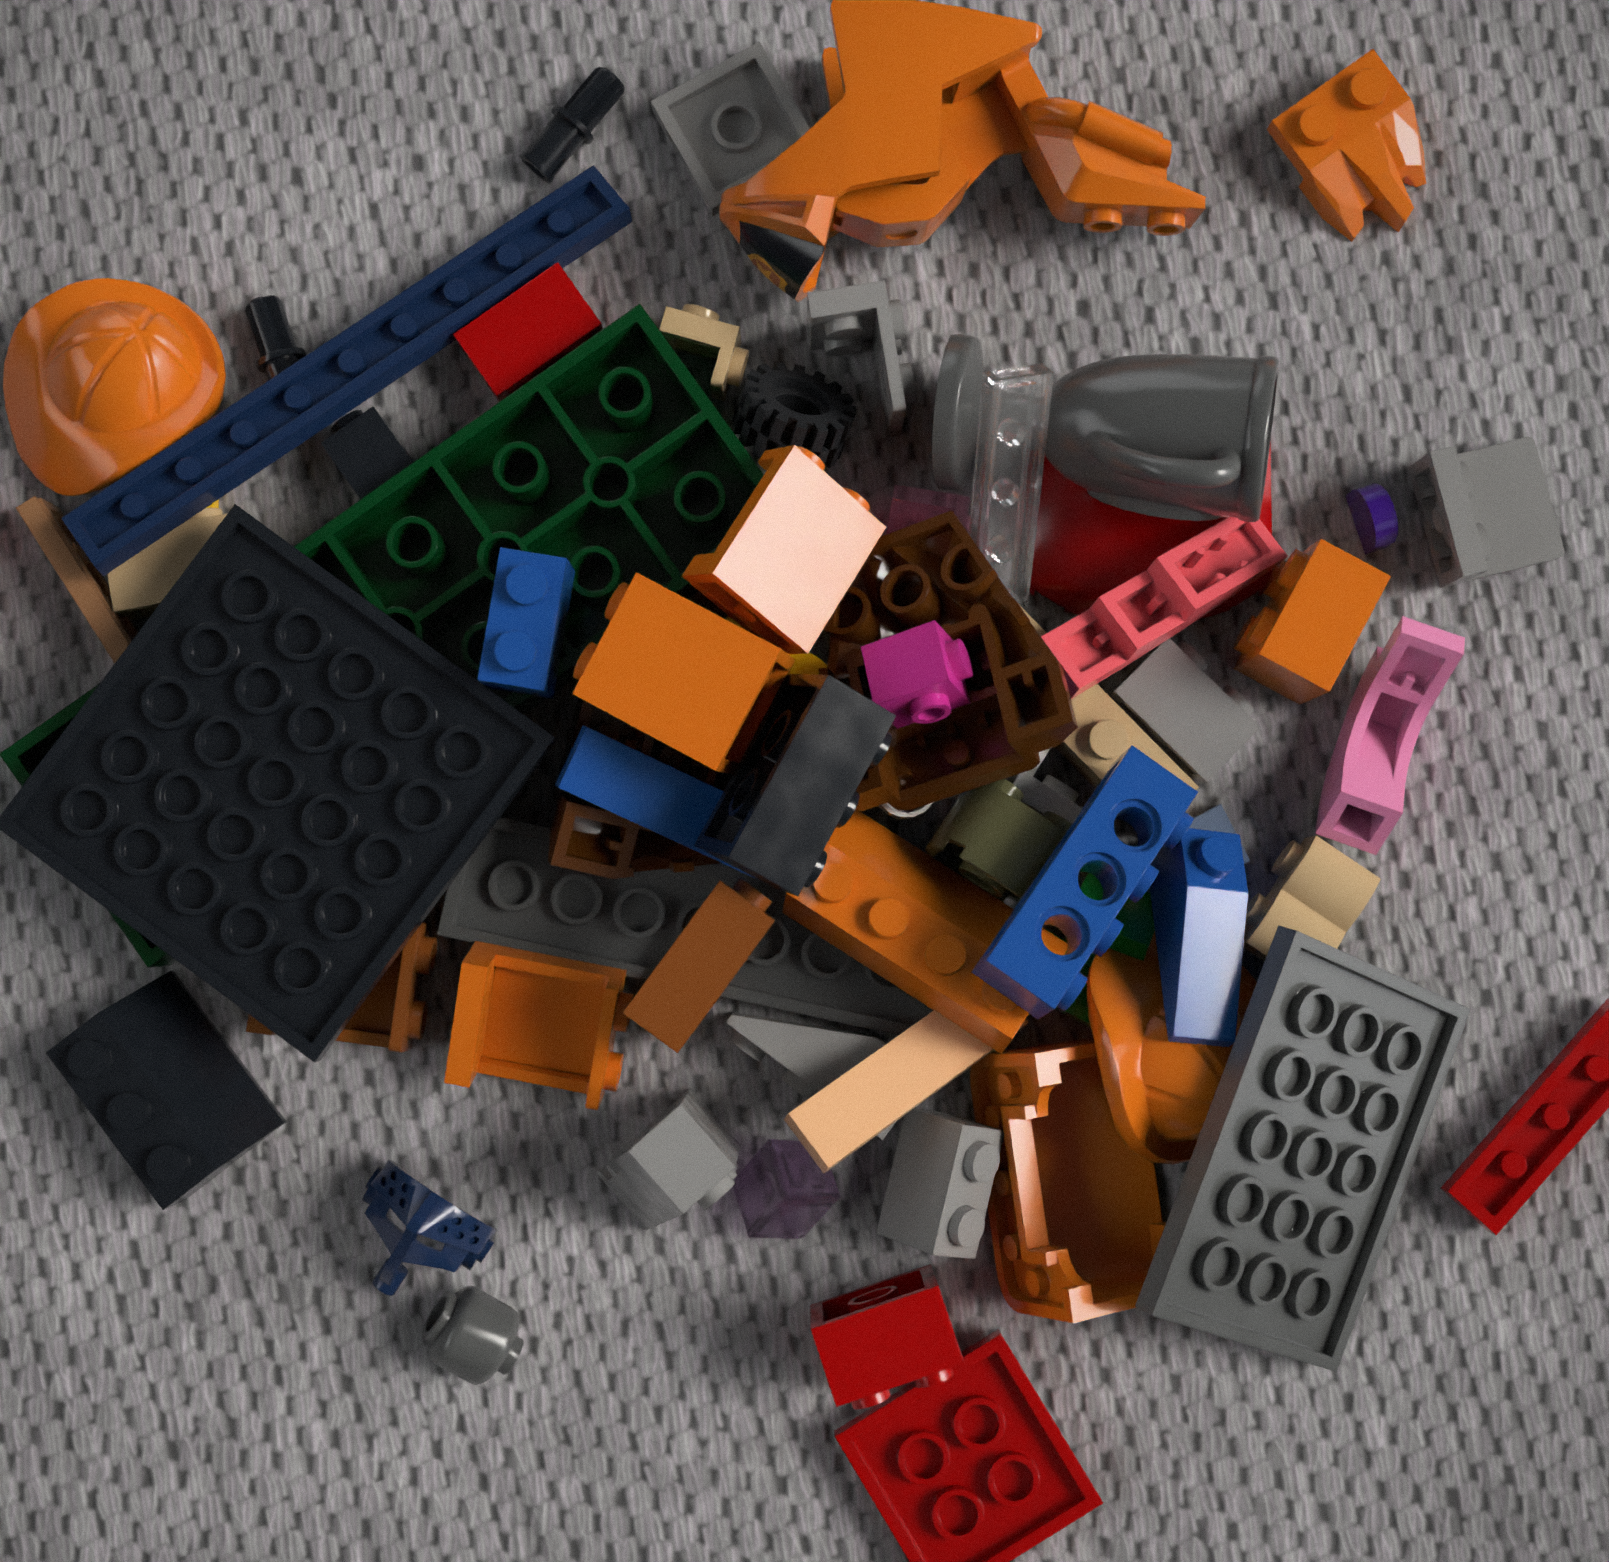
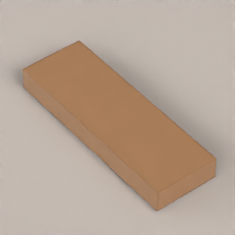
M33 496L16 507V509L115 663L139 631L131 619L113 612L109 584L61 518L65 515L61 509L41 497Z

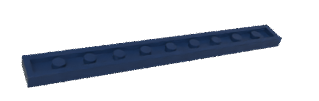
M594 165L62 517V521L93 565L105 576L456 340L453 335L549 267L557 262L562 268L566 267L633 222L630 208Z

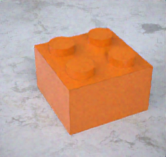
M1319 539L1303 552L1295 549L1287 562L1283 561L1275 567L1263 589V594L1271 597L1268 605L1261 610L1257 617L1251 615L1241 629L1233 646V649L1241 652V655L1233 669L1299 705L1329 693L1391 576L1323 539Z

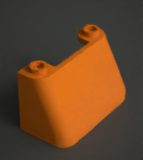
M1094 1038L1004 1050L1002 1054L999 1052L989 1053L971 1067L970 1087L975 1122L1003 1130L1004 1132L1000 1151V1163L994 1177L988 1202V1214L997 1277L1005 1301L1018 1313L1069 1323H1077L1136 1308V1302L1166 1222H1163L1154 1163L1134 1154L1124 1144L1116 1131L1102 1082Z

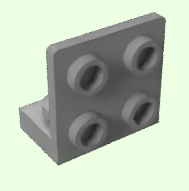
M885 280L808 292L807 332L810 350L825 349L827 356H843L860 351L862 349V342L872 341L888 437L900 436L904 418L912 416L911 402L916 401L911 364H899L898 355H902L901 339L905 338L900 300L888 301Z
M1523 437L1457 454L1455 446L1431 451L1408 467L1440 588L1557 560L1564 555L1562 539L1536 444L1532 437Z

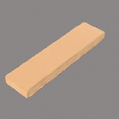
M934 1010L790 1111L784 1118V1121L821 1171L825 1173L994 1051V1049ZM1026 1019L1019 1028L1018 1032L1023 1030V1028L1029 1023Z

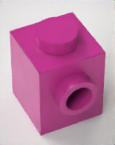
M935 620L861 646L872 701L896 715L892 724L897 729L915 722L928 724L940 721L949 716L951 710L971 703L965 679L973 676V667L968 651L960 638L952 640Z

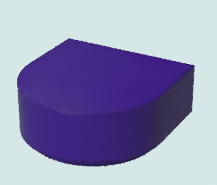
M1373 483L1348 493L1345 497L1365 555L1385 549L1395 543L1399 532L1398 519L1395 507L1386 489L1378 483Z

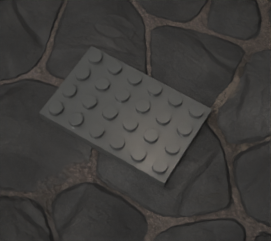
M1278 925L1135 1307L1157 1318L1337 1372L1471 1009L1299 931Z

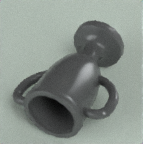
M951 335L942 358L934 405L932 430L934 481L938 489L958 490L967 484L975 457L984 447L993 444L1035 446L1041 448L1048 461L1063 476L1077 485L1086 488L1091 497L1102 503L1131 512L1175 520L1205 521L1227 516L1236 517L1245 522H1256L1260 518L1265 487L1279 359L1273 356L1248 358L1195 354L1122 356L1100 360L1077 368L1059 379L1046 393L1008 390L995 386L984 374L983 352L978 338L971 335Z

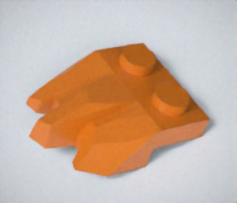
M1371 49L1274 118L1266 129L1302 176L1303 181L1299 188L1321 218L1351 242L1364 226V210L1372 211L1399 232L1414 209L1403 183L1414 187L1426 184L1424 150L1414 105L1411 98L1374 49Z

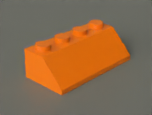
M854 811L844 826L834 829L823 850L827 853V860L817 880L807 888L803 886L799 896L786 892L782 913L1002 1054L1029 1013L973 974L972 970L1014 909L864 813ZM1042 927L1041 936L1044 945L1055 954L1065 955L1068 944Z

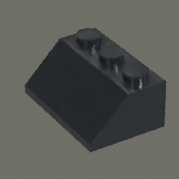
M788 674L694 846L778 890L799 896L803 886L806 888L811 886L821 874L827 860V853L823 850L834 829L844 826L853 815L860 797L856 789L868 768L872 769L877 766L885 756L892 739V735L888 730L896 715L830 675Z
M173 970L98 1012L46 1052L162 1210L186 1200L287 1122Z

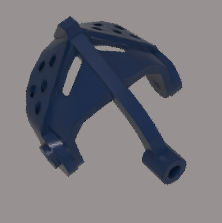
M391 1159L387 1161L383 1168L378 1167L365 1186L367 1191L362 1200L369 1204L364 1214L373 1224L391 1254L372 1282L376 1289L386 1295L393 1296L407 1276L408 1270L403 1265V1262L440 1268L451 1272H456L463 1266L470 1271L477 1261L481 1263L494 1244L491 1239L497 1231L495 1227L478 1220L442 1198L399 1168L398 1164ZM390 1209L406 1226L405 1231L401 1230L388 1217ZM421 1235L445 1243V1246L442 1250H438L418 1241L417 1237Z

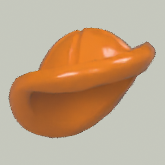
M96 278L69 284L46 296L31 307L19 321L9 343L4 361L3 392L5 410L17 452L34 476L44 486L56 493L65 496H81L107 488L215 415L224 397L226 381L225 361L217 338L205 320L187 304L161 289L139 282L112 278Z
M1154 931L1144 961L1110 948L1101 957L1098 955L1094 957L1087 976L1088 1015L1102 1082L1117 1133L1134 1154L1153 1163L1174 1165L1188 1162L1191 1159L1233 1044L1230 1047L1168 1041ZM1242 966L1236 1036L1257 983L1244 966Z

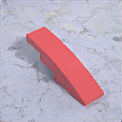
M1236 517L1226 518L1160 555L1146 571L1098 597L1090 609L1042 635V640L1063 667L1070 698L1073 699L1170 639L1282 563L1288 555L1261 520L1245 522Z

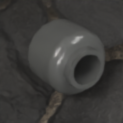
M471 1285L463 1287L455 1294L450 1291L445 1292L434 1305L422 1330V1338L428 1341V1358L437 1366L474 1385L486 1382L496 1372L503 1375L507 1374L517 1361L524 1343L523 1339L517 1336L519 1328L517 1311Z

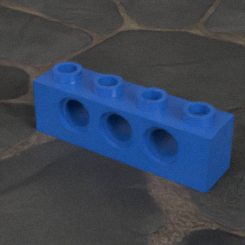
M1133 745L1129 747L1109 768L984 952L972 973L1036 1019L1043 1017L1056 1007L1065 1012L1078 997L1088 980L1087 977L1080 973V970L1092 952L1101 957L1122 930L1124 924L1115 917L1129 898L1134 903H1137L1157 877L1159 870L1152 866L1151 863L1162 846L1172 850L1189 829L1194 818L1186 813V810L1198 791ZM1114 820L1126 821L1135 829L1138 837L1136 847L1126 845L1120 841L1114 830ZM1079 872H1088L1098 878L1103 888L1102 900L1091 899L1081 891L1078 884ZM1043 925H1053L1064 933L1068 944L1065 955L1055 954L1044 945L1041 936Z

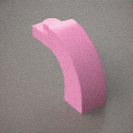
M1402 616L1384 648L1377 646L1349 704L1326 772L1319 802L1315 834L1377 855L1403 814L1406 776L1415 743L1431 707L1464 655L1465 637Z

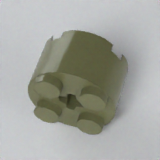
M1002 779L961 793L925 847V851L931 857L942 852L947 857L943 863L945 866L1003 903L1006 898L1019 902L1071 826V823L1050 811H1045L1042 816L1021 802L1024 794L1018 787L1006 779Z

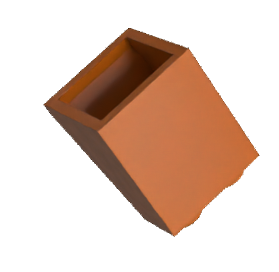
M636 572L630 585L622 582L610 598L604 615L606 619L610 620V623L598 645L590 642L580 655L573 671V678L579 681L572 694L718 772L733 775L796 660L781 648Z

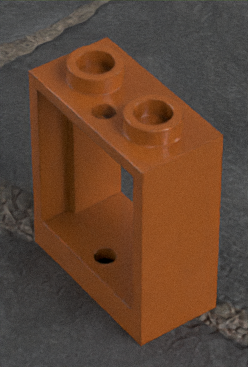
M741 878L738 879L733 888L720 880L623 1011V1014L678 1053L776 921V919L766 913L773 901Z

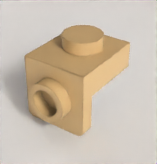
M685 304L683 310L666 306L659 331L672 349L716 361L710 382L712 398L725 401L729 384L740 387L748 362L749 350L740 348V327L719 321V314L699 305Z

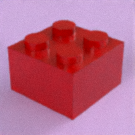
M931 1264L810 1305V1329L836 1407L851 1402L854 1410L869 1408L890 1398L889 1389L912 1381L915 1382L917 1388L930 1387L950 1379L954 1375L952 1368L965 1364Z

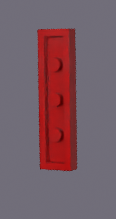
M1609 998L1606 999L1440 1188L1488 1232L1497 1235L1609 1108Z

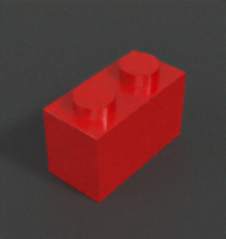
M557 262L453 335L465 355L500 402L600 332L603 326Z

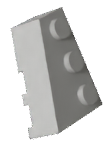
M690 1088L596 1173L640 1224L648 1230L684 1214L696 1202L705 1211L725 1195L735 1184L733 1179L737 1176L736 1170L739 1168L737 1160L741 1144Z

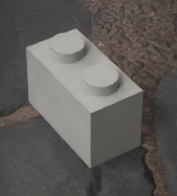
M1168 639L1155 647L1108 695L1199 785L1206 783L1261 727L1250 717L1254 712V708L1241 693L1229 685L1221 689L1204 672L1209 667L1208 663L1195 648L1185 641L1181 640L1176 645L1171 639Z
M914 1108L905 1114L876 1234L930 1255L975 1259L979 1241L984 1232L985 1215L994 1177L1000 1163V1151L1004 1138L1003 1130L953 1114Z

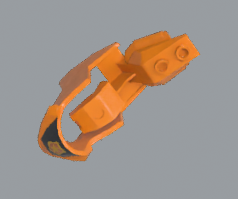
M832 0L830 16L836 48H825L821 59L830 110L794 144L745 183L726 189L721 194L719 218L757 269L774 285L799 302L807 297L808 292H813L816 288L828 239L841 232L877 248L920 245L927 241L961 203L965 191L984 170L1003 155L1021 154L1024 165L1051 214L1057 220L1065 223H1082L1083 228L1090 232H1114L1120 230L1122 225L1146 226L1147 232L1153 235H1177L1184 232L1185 228L1190 229L1205 210L1206 197L1167 180V168L1170 164L1172 144L1170 140L1163 138V132L1091 101L1085 104L1061 97H1048L1029 60L1031 48L1035 47L1042 37V27L1037 23L965 7L919 0Z

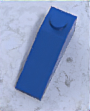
M1189 828L1172 850L1162 846L1151 863L1152 866L1159 870L1157 877L1150 886L1167 1036L1170 1042L1230 1047L1235 1042L1248 902V887L1240 834Z

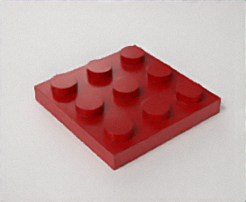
M999 1329L961 1352L965 1364L953 1367L954 1375L950 1379L925 1388H917L913 1381L892 1394L884 1402L871 1407L834 1430V1437L909 1562H1010L1103 1504L1100 1495Z

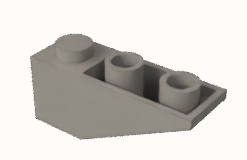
M733 1012L726 1022L736 1030L730 1040L737 1047L758 1062H761L766 1054L770 1055L787 1068L781 1079L807 1099L887 1044L875 1034ZM896 1122L876 1136L883 1140Z

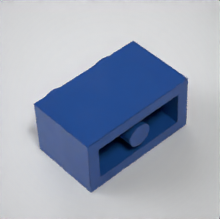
M500 547L477 679L489 689L554 699L575 570L567 558Z

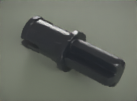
M605 67L595 68L563 107L558 104L553 107L552 113L554 117L527 149L519 155L522 162L543 181L550 184L562 166L582 143L590 144L594 140L591 134L592 130L624 94L625 87L620 79Z
M261 296L251 300L250 304L245 308V313L261 357L257 360L256 366L258 371L266 373L269 381L305 357L306 352L303 348L296 346L282 301L277 296Z

